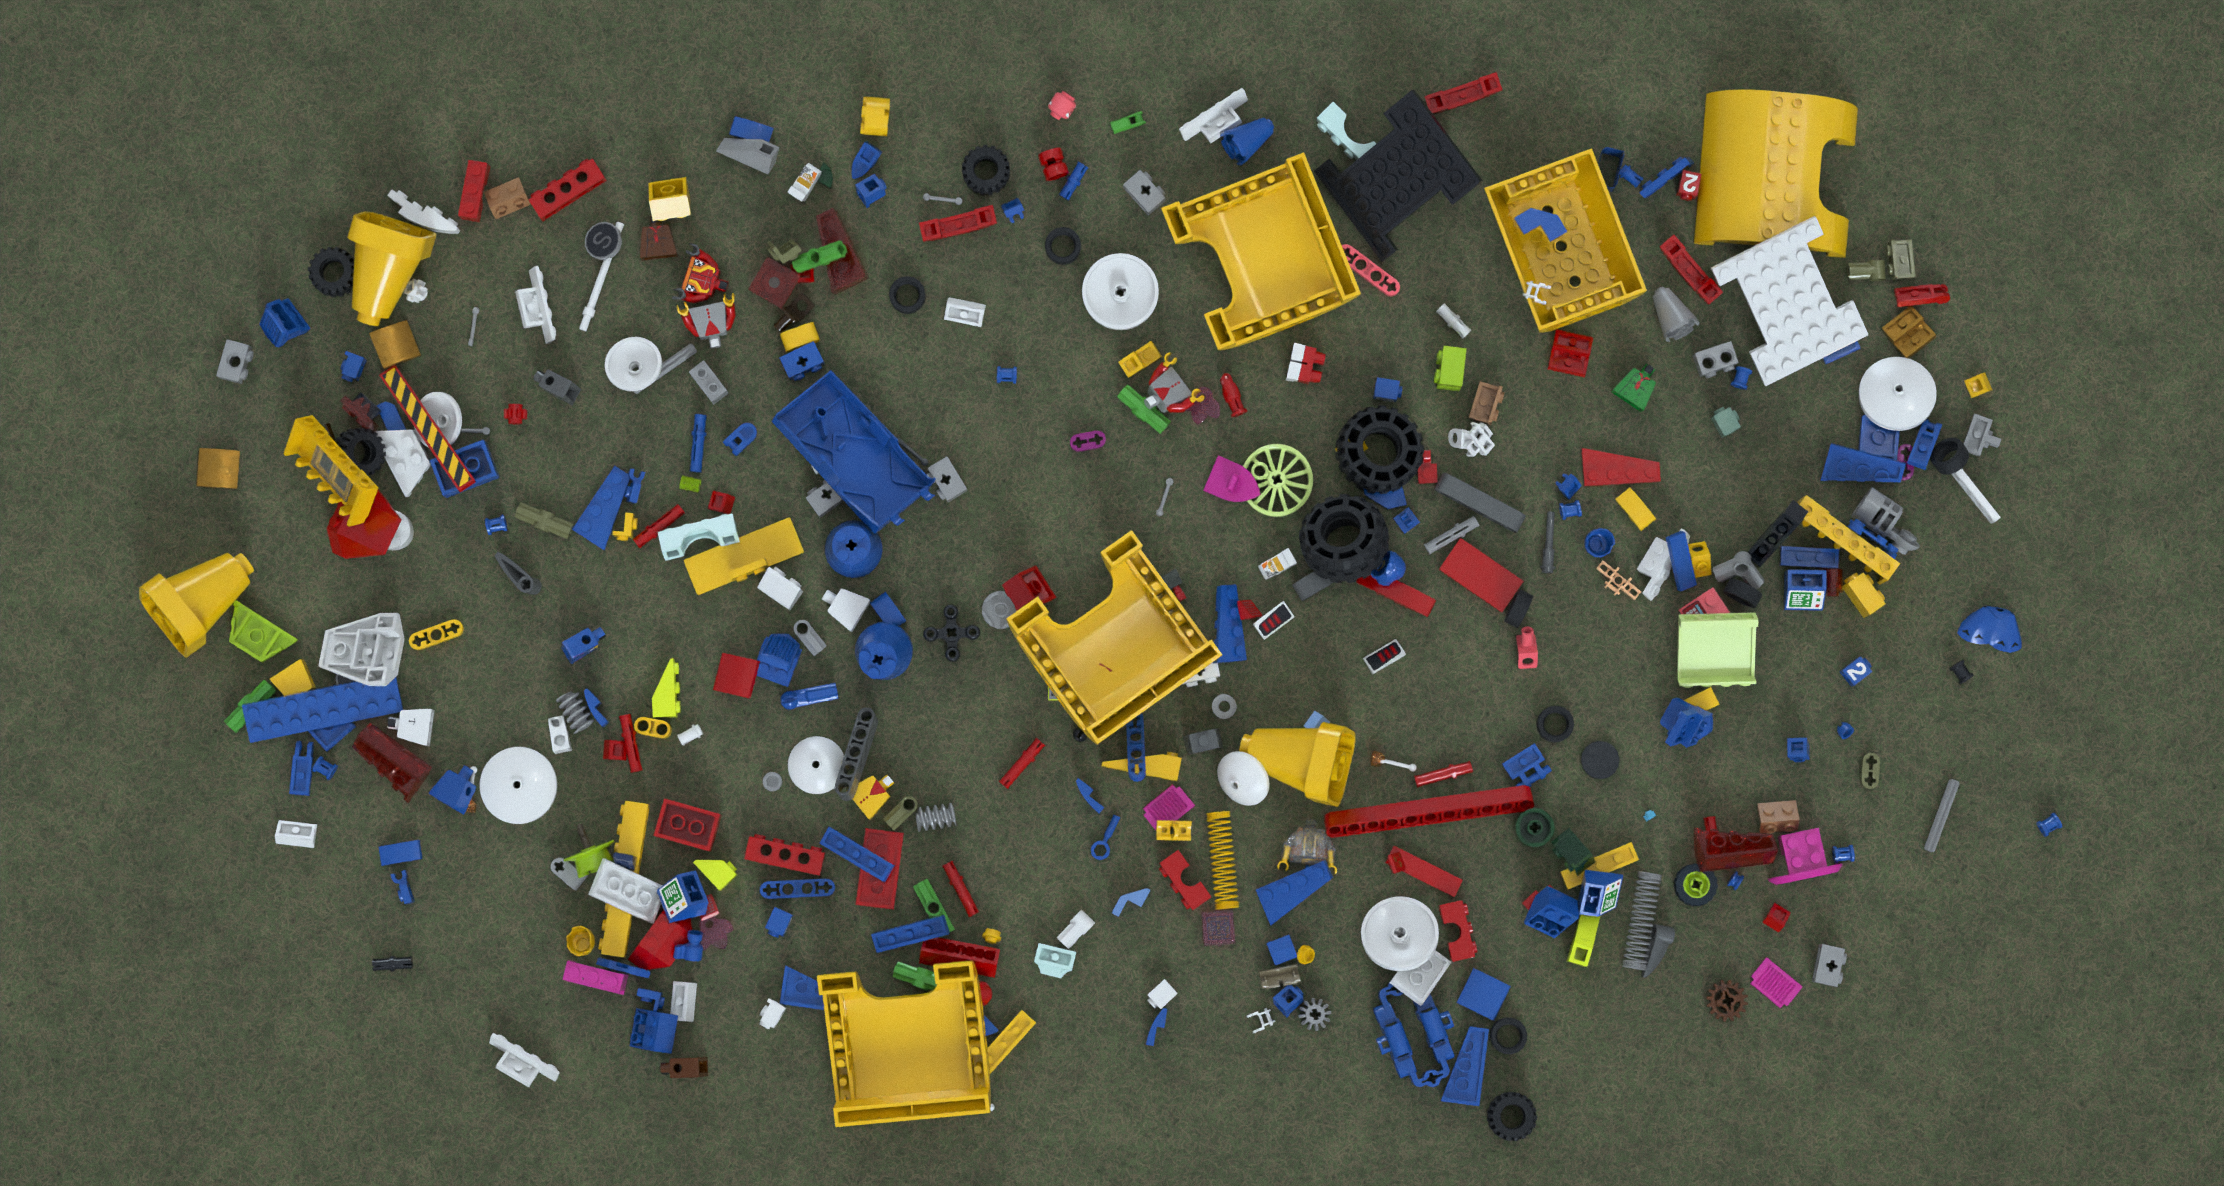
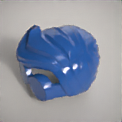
M1388 551L1387 555L1382 559L1385 560V565L1379 572L1375 569L1371 571V576L1383 586H1390L1392 582L1402 578L1406 570L1402 557L1392 551Z

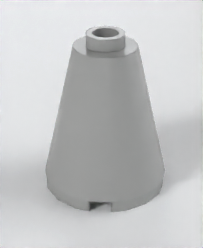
M1660 287L1655 290L1652 298L1665 341L1671 342L1669 338L1673 337L1675 340H1678L1694 330L1693 326L1695 324L1699 325V321L1669 288Z

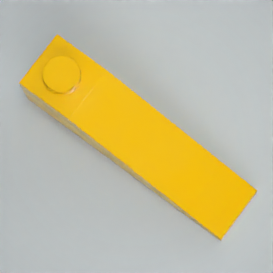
M1167 752V755L1145 756L1146 775L1177 781L1182 758L1178 757V753ZM1128 759L1102 762V767L1128 772ZM1135 764V773L1139 774V764Z

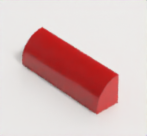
M937 937L923 941L919 963L933 966L940 963L973 960L978 975L995 978L1000 949Z

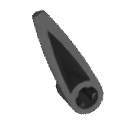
M500 552L494 555L506 575L521 592L536 595L541 591L542 584L539 579L531 577L519 565Z
M1654 924L1651 928L1653 932L1649 936L1652 938L1648 939L1650 945H1647L1650 951L1645 952L1649 957L1644 958L1648 963H1644L1647 965L1646 971L1642 970V977L1646 978L1661 962L1669 944H1672L1674 940L1675 929L1673 927Z

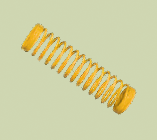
M1230 811L1207 813V822H1221L1207 826V828L1217 829L1209 831L1208 834L1219 835L1210 837L1208 840L1221 841L1211 843L1209 846L1222 847L1210 850L1209 852L1224 853L1211 856L1210 858L1226 859L1211 863V865L1222 866L1213 868L1211 871L1224 872L1214 874L1212 877L1225 878L1213 881V884H1227L1214 887L1213 889L1229 890L1214 894V896L1225 897L1214 901L1217 902L1215 909L1238 908L1239 901H1220L1236 898L1238 895H1218L1238 890L1237 888H1222L1237 885L1236 882H1220L1237 878L1236 876H1218L1234 873L1236 870H1217L1232 867L1235 864H1215L1235 859L1233 857L1216 858L1218 856L1234 854L1233 851H1217L1234 847L1233 845H1215L1231 842L1233 839H1214L1230 836L1232 833H1212L1228 830L1232 827H1211L1231 823L1230 820L1212 821L1214 819L1230 817Z

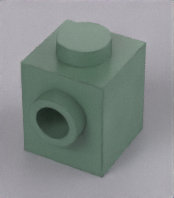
M1721 407L1714 411L1715 415L1711 420L1721 438L1741 428L1738 422L1740 419L1735 410H1731L1730 407L1727 409Z

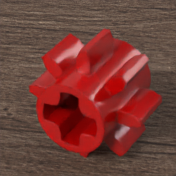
M508 404V409H504V418L508 419V424L520 425L523 419L527 420V410L523 409L522 404Z

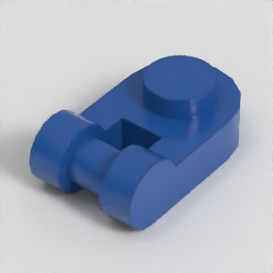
M743 423L723 443L726 447L729 446L733 450L732 453L735 456H738L755 440L757 429L751 423ZM737 437L742 440L739 445L734 441Z

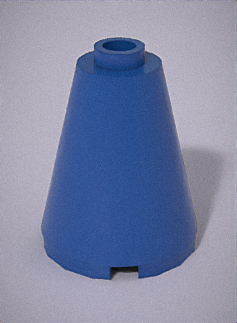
M1260 118L1226 130L1220 134V137L1223 136L1224 138L1221 141L1222 146L1231 159L1235 158L1238 161L1237 165H1243L1274 133V125L1270 119Z

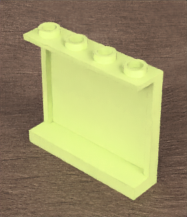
M1756 613L1678 615L1677 681L1679 686L1691 688L1698 685L1703 687H1711L1712 685L1729 687L1736 684L1741 686L1756 684L1754 677L1756 627H1758Z

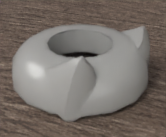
M1220 694L1212 702L1213 713L1221 719L1230 718L1236 712V701L1230 695ZM1221 701H1227L1230 704L1228 711L1223 712L1220 710L1219 704Z

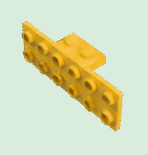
M786 518L739 537L740 542L722 547L719 545L685 559L684 563L697 595L704 594L736 580L741 582L746 580L750 574H761L766 571L765 568L804 553L791 518Z

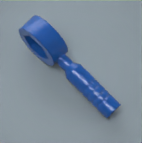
M1113 815L1104 833L1103 840L1097 841L1092 845L1091 854L1095 859L1104 860L1108 857L1110 848L1107 841L1111 838L1120 817ZM1097 845L1105 846L1107 852L1104 856H1096L1094 849Z

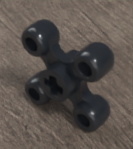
M950 604L943 611L947 620L945 627L942 629H936L931 626L927 627L923 631V637L928 642L944 639L948 645L945 651L946 659L950 662H956L960 658L957 642L961 638L976 640L979 638L981 631L976 625H969L966 628L959 627L956 623L959 613L958 608ZM949 609L955 611L953 615L947 614ZM949 629H950V630L956 629V630H957V631L955 632L956 637H953V636H951L950 638L947 637V635H948V632H947V631H948ZM971 629L977 631L974 636L969 634ZM933 631L934 636L928 637L927 633ZM951 651L956 652V656L953 658L949 656Z

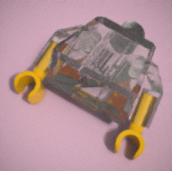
M1306 820L1305 828L1298 827L1296 833H1291L1283 844L1282 860L1277 865L1278 869L1281 863L1287 865V871L1289 863L1315 865L1326 860L1328 867L1334 868V875L1337 873V868L1334 866L1336 862L1335 846L1331 839L1325 835V830L1316 829V820Z

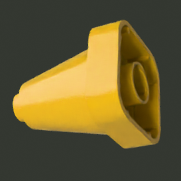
M364 211L353 215L347 238L355 242L352 308L358 311L356 320L368 325L379 326L381 318L387 319L390 317L419 262L431 256L436 233L374 212Z
M225 553L166 579L158 573L139 587V599L147 613L175 648L187 658L206 644V633L249 586L250 580L248 575L254 572V569L242 553L235 557Z
M1322 722L1319 728L1255 729L1252 735H1243L1239 751L1255 757L1263 765L1268 776L1304 792L1306 798L1317 803L1338 807L1344 795L1354 753L1355 732L1348 727Z

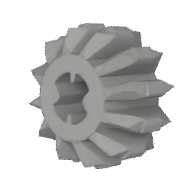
M1311 998L1312 1005L1308 1001H1304L1307 1009L1304 1007L1299 1008L1305 1014H1299L1298 1017L1306 1018L1301 1024L1305 1025L1309 1022L1308 1030L1314 1024L1315 1031H1318L1319 1023L1322 1028H1325L1326 1026L1322 1021L1330 1022V1019L1326 1018L1325 1015H1330L1331 1011H1324L1329 1005L1324 1004L1321 1007L1322 999H1319L1317 1005H1315V998ZM1312 1009H1316V1012H1320V1017L1317 1016V1020H1314L1313 1017H1310V1012H1312Z

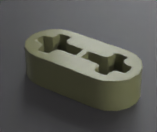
M1867 753L1861 760L1860 783L1865 789H1873L1879 783L1880 758L1875 753ZM1870 756L1875 760L1871 770H1869V763H1866V759H1869ZM1869 772H1871V779H1874V783H1871L1870 786L1865 782V778L1869 777Z

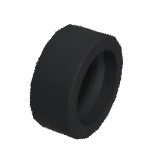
M1066 227L1056 228L1051 231L1045 242L1047 256L1051 261L1061 265L1070 264L1075 261L1081 250V242L1077 233ZM1067 235L1073 240L1074 250L1069 256L1059 257L1053 252L1052 242L1057 236Z
M909 276L900 277L894 281L889 291L891 304L897 311L904 314H911L920 310L926 298L921 282ZM910 284L918 290V300L912 306H903L896 298L897 290L902 285Z
M1947 438L1933 448L1930 460L1939 473L1949 475L1963 468L1969 459V452L1961 440ZM1957 450L1956 454L1951 459L1942 462L1943 458L1947 454Z
M1733 578L1729 579L1723 591L1731 599L1750 608H1756L1762 597V593L1754 587Z
M1520 589L1508 609L1504 622L1518 628L1530 607L1533 595Z
M1550 706L1538 716L1536 723L1537 731L1546 741L1553 743L1561 742L1573 732V717L1564 707ZM1551 713H1559L1566 720V729L1560 735H1551L1544 728L1545 718Z
M1515 1018L1499 1019L1490 1030L1491 1044L1497 1051L1503 1054L1517 1053L1524 1048L1527 1042L1526 1028ZM1507 1024L1515 1026L1520 1033L1518 1043L1510 1048L1502 1046L1497 1038L1499 1029Z

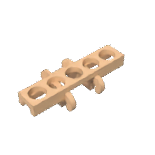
M1602 561L1596 568L1610 580L1605 582L1606 586L1604 588L1609 587L1615 592L1614 596L1620 594V589L1633 600L1641 593L1639 589L1630 583L1631 577L1626 580L1617 573L1620 569L1619 567L1614 570L1605 561ZM1601 565H1605L1607 567L1606 572H1604L1600 568ZM1612 571L1613 573L1609 576L1607 573ZM1616 577L1622 578L1621 584L1615 582ZM1613 582V583H1614L1617 587H1619V588L1616 589V588H1615L1613 585H1611L1610 583ZM1631 589L1637 592L1636 596L1630 593Z

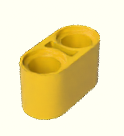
M814 322L795 327L780 334L786 353L792 352L813 341L814 343L820 341Z
M640 717L634 723L635 730L645 736L666 739L672 733L671 725L663 720ZM642 721H647L649 724L646 731H640L639 724ZM660 725L667 726L666 734L660 735L658 733Z

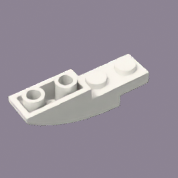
M391 190L387 195L402 207L398 213L408 221L425 229L440 233L458 234L460 232L457 227L458 223L450 217L448 219L442 217L443 212L435 206L432 209L426 206L421 211L423 207L415 201L413 203L407 201L408 196L400 190L397 193Z

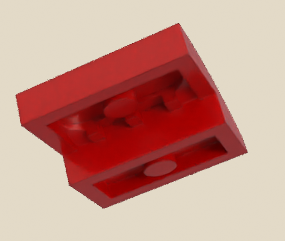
M1556 329L1547 369L1585 377L1593 337Z
M722 653L713 690L751 699L760 661Z

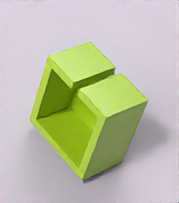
M1443 346L1442 350L1438 351L1436 364L1439 365V369H1436L1434 374V383L1437 384L1436 389L1460 391L1463 384L1467 348Z

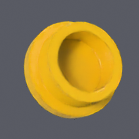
M987 928L982 934L987 943L996 944V942L1001 941V933L995 929Z
M1303 945L1299 948L1297 952L1299 963L1308 964L1314 960L1315 952L1310 946Z

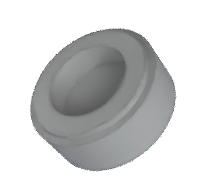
M769 772L763 778V785L769 791H777L782 786V778L776 772Z

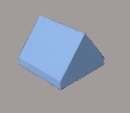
M1314 711L1304 724V727L1319 728L1322 722L1330 723V721Z

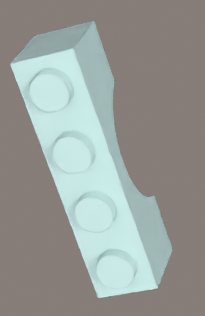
M1332 102L1317 117V126L1322 132L1325 133L1327 131L1332 136L1330 139L1337 146L1341 145L1345 149V154L1350 159L1355 158L1357 160L1376 143L1373 141L1367 144H1359L1352 141L1346 135L1344 129L1346 114Z
M723 514L716 518L703 519L700 522L684 524L676 528H667L658 532L665 561L683 557L687 547L698 539H713L721 547L740 542L733 514Z

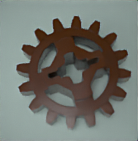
M1720 980V986L1714 983V990L1708 989L1711 995L1705 997V999L1710 1000V1003L1706 1004V1007L1712 1008L1709 1013H1716L1715 1019H1719L1721 1016L1723 1022H1726L1727 1017L1730 1021H1734L1733 1016L1740 1018L1739 1012H1746L1742 1008L1743 1005H1748L1744 1001V998L1748 997V995H1742L1744 988L1738 989L1739 983L1737 982L1731 985V980H1727L1726 984L1723 980ZM1728 988L1733 989L1737 995L1729 993ZM1719 991L1718 999L1714 1000L1716 993ZM1725 996L1727 998H1731V1001L1728 1002L1729 1006H1727V1004H1723L1722 1000L1725 999ZM1736 1002H1739L1737 1009L1734 1011V1005ZM1716 1007H1722L1726 1014L1718 1011Z

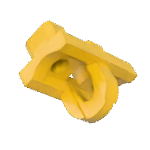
M1156 820V840L1191 841L1192 821ZM1171 827L1174 829V834H1170Z

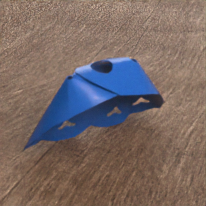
M1984 606L1978 609L1961 623L1957 632L1967 642L1990 644L1995 649L2004 652H2015L2022 647L2021 635L2015 615L2004 608ZM1963 630H1968L1969 635H1967L1966 632H1962V631H1963ZM1978 634H1980V636L1982 637V639H1980L1979 637H1978V638H1975V637L1978 636ZM2003 641L2005 646H2003L2002 644H1998L1997 642Z

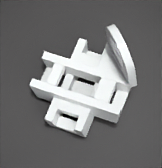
M1471 422L1470 424L1473 428L1470 431L1457 428L1450 430L1448 436L1450 445L1455 448L1467 449L1468 453L1466 455L1469 457H1474L1478 452L1481 455H1487L1495 446L1490 439L1493 433L1482 422L1479 424ZM1454 433L1457 434V442H1456V443H1454V441H1453V434H1454Z

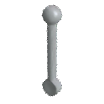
M928 193L923 195L925 201L931 199L953 202L956 205L962 204L960 197L952 199L930 196Z
M478 307L472 309L473 320L469 346H473L476 319L480 311Z
M488 427L483 429H461L460 432L488 435L490 429Z
M1171 478L1166 480L1167 485L1160 507L1156 511L1157 516L1163 515V507L1170 486L1173 485V479Z

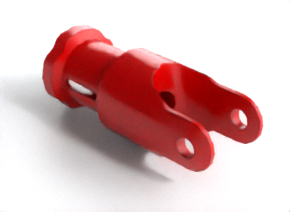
M1228 373L1223 374L1220 378L1222 394L1225 402L1229 404L1231 409V417H1237L1248 412L1240 399L1242 396L1231 375Z

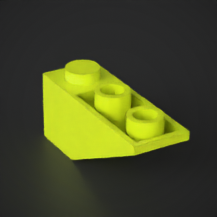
M673 658L670 659L652 697L653 718L678 717V713H681V703L677 701V694L680 693V683L676 682V674H679V663H675Z
M1579 916L1567 962L1583 967L1588 966L1600 916Z

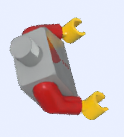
M725 293L723 302L689 309L687 303L684 302L685 309L680 310L678 305L676 306L685 327L694 336L700 337L701 340L709 339L710 349L721 347L720 336L727 335V331L732 328L736 317L734 293H732V299L730 300L726 298Z
M1169 352L1164 357L1165 362H1161L1149 380V389L1147 391L1149 397L1144 399V404L1148 409L1157 405L1163 413L1167 411L1183 413L1193 406L1195 401L1202 402L1204 396L1201 395L1196 398V395L1201 390L1194 389L1191 393L1174 368L1168 367L1170 364L1173 365L1177 362L1176 357L1173 361H1168V357L1172 354Z

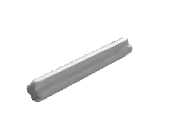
M687 345L664 361L661 372L656 380L697 352L694 345ZM642 390L634 391V393L638 394Z
M1954 779L1948 781L1924 847L1926 851L1934 852L1960 784Z

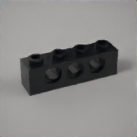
M1793 500L1749 549L1747 553L1751 555V560L1761 567L1798 527L1808 511Z

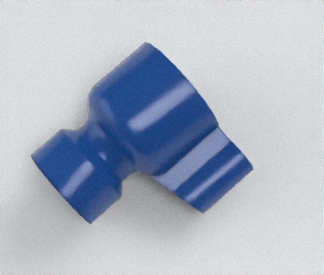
M689 930L687 934L689 942L675 945L673 958L694 962L701 961L703 946L700 944V941H702L703 932Z

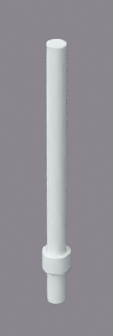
M617 222L616 227L622 232L624 224ZM612 258L602 262L588 305L584 307L582 313L584 316L579 327L580 330L587 331L590 319L594 317L596 311L594 308Z

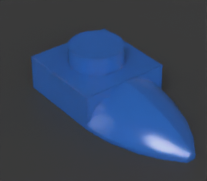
M868 141L864 142L853 161L852 178H859L867 173L870 168H873L882 151Z

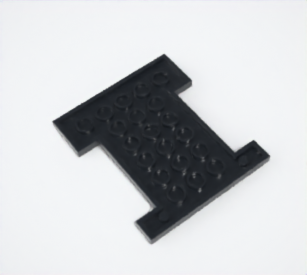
M1414 89L1383 113L1395 129L1341 173L1332 160L1328 159L1314 170L1381 262L1398 250L1387 234L1437 193L1442 191L1449 202L1454 205L1483 182Z

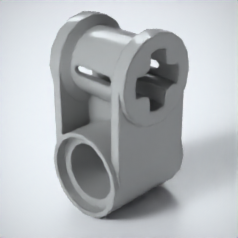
M564 858L554 859L551 863V871L569 887L577 891L588 875L578 878L575 865L569 861H563ZM562 861L565 869L557 871L555 863Z

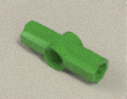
M836 241L820 248L810 249L794 259L792 265L797 273H802L821 265H828L832 261L845 257L847 249L842 241Z
M1128 384L1117 396L1122 403L1132 410L1131 412L1137 418L1149 424L1159 434L1171 423L1167 417L1156 409V406L1148 409L1144 404L1146 397L1139 395Z
M264 679L251 694H247L240 700L237 705L238 707L224 722L237 733L246 724L242 704L270 699L277 690Z
M926 879L914 885L913 888L929 918L944 915L949 932L954 931L955 928L929 880ZM931 903L939 905V911L935 914L930 913L928 909Z
M899 961L894 968V978L911 983L915 987L928 991V989L933 990L937 985L935 984L934 972L921 967L916 968Z

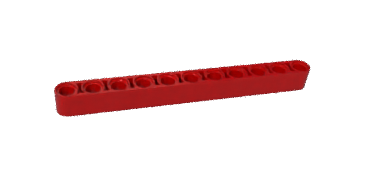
M1522 785L1333 811L1324 816L1326 834L1329 837H1342L1524 812L1534 807V800L1531 788Z

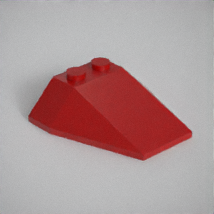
M377 490L369 515L362 524L349 527L347 522L350 515L342 516L339 514L340 507L345 505L342 502H338L337 508L330 518L327 527L332 552L345 559L385 555L402 519L380 490Z

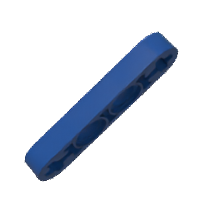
M1142 713L1137 716V728H1133V720L1126 724L1129 778L1136 782L1142 781L1146 776L1144 718ZM1135 733L1141 736L1138 741H1133L1130 737ZM1133 751H1140L1142 755L1139 758H1133L1131 753ZM1135 764H1139V775H1135Z
M830 879L767 881L760 887V894L767 899L830 896L835 891V883ZM815 882H819L818 886H824L825 882H828L829 885H832V889H829L828 893L821 889L818 890L819 894H815ZM810 883L813 886L810 894L803 893V884ZM768 884H770L771 888H777L776 884H780L779 891L781 895L777 896V892H771V895L767 896L763 889L767 888ZM785 884L793 886L792 894H784L783 886Z

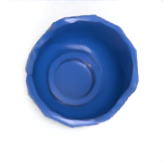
M1593 529L1585 538V549L1591 556L1601 558L1611 553L1615 539L1613 533L1608 529Z

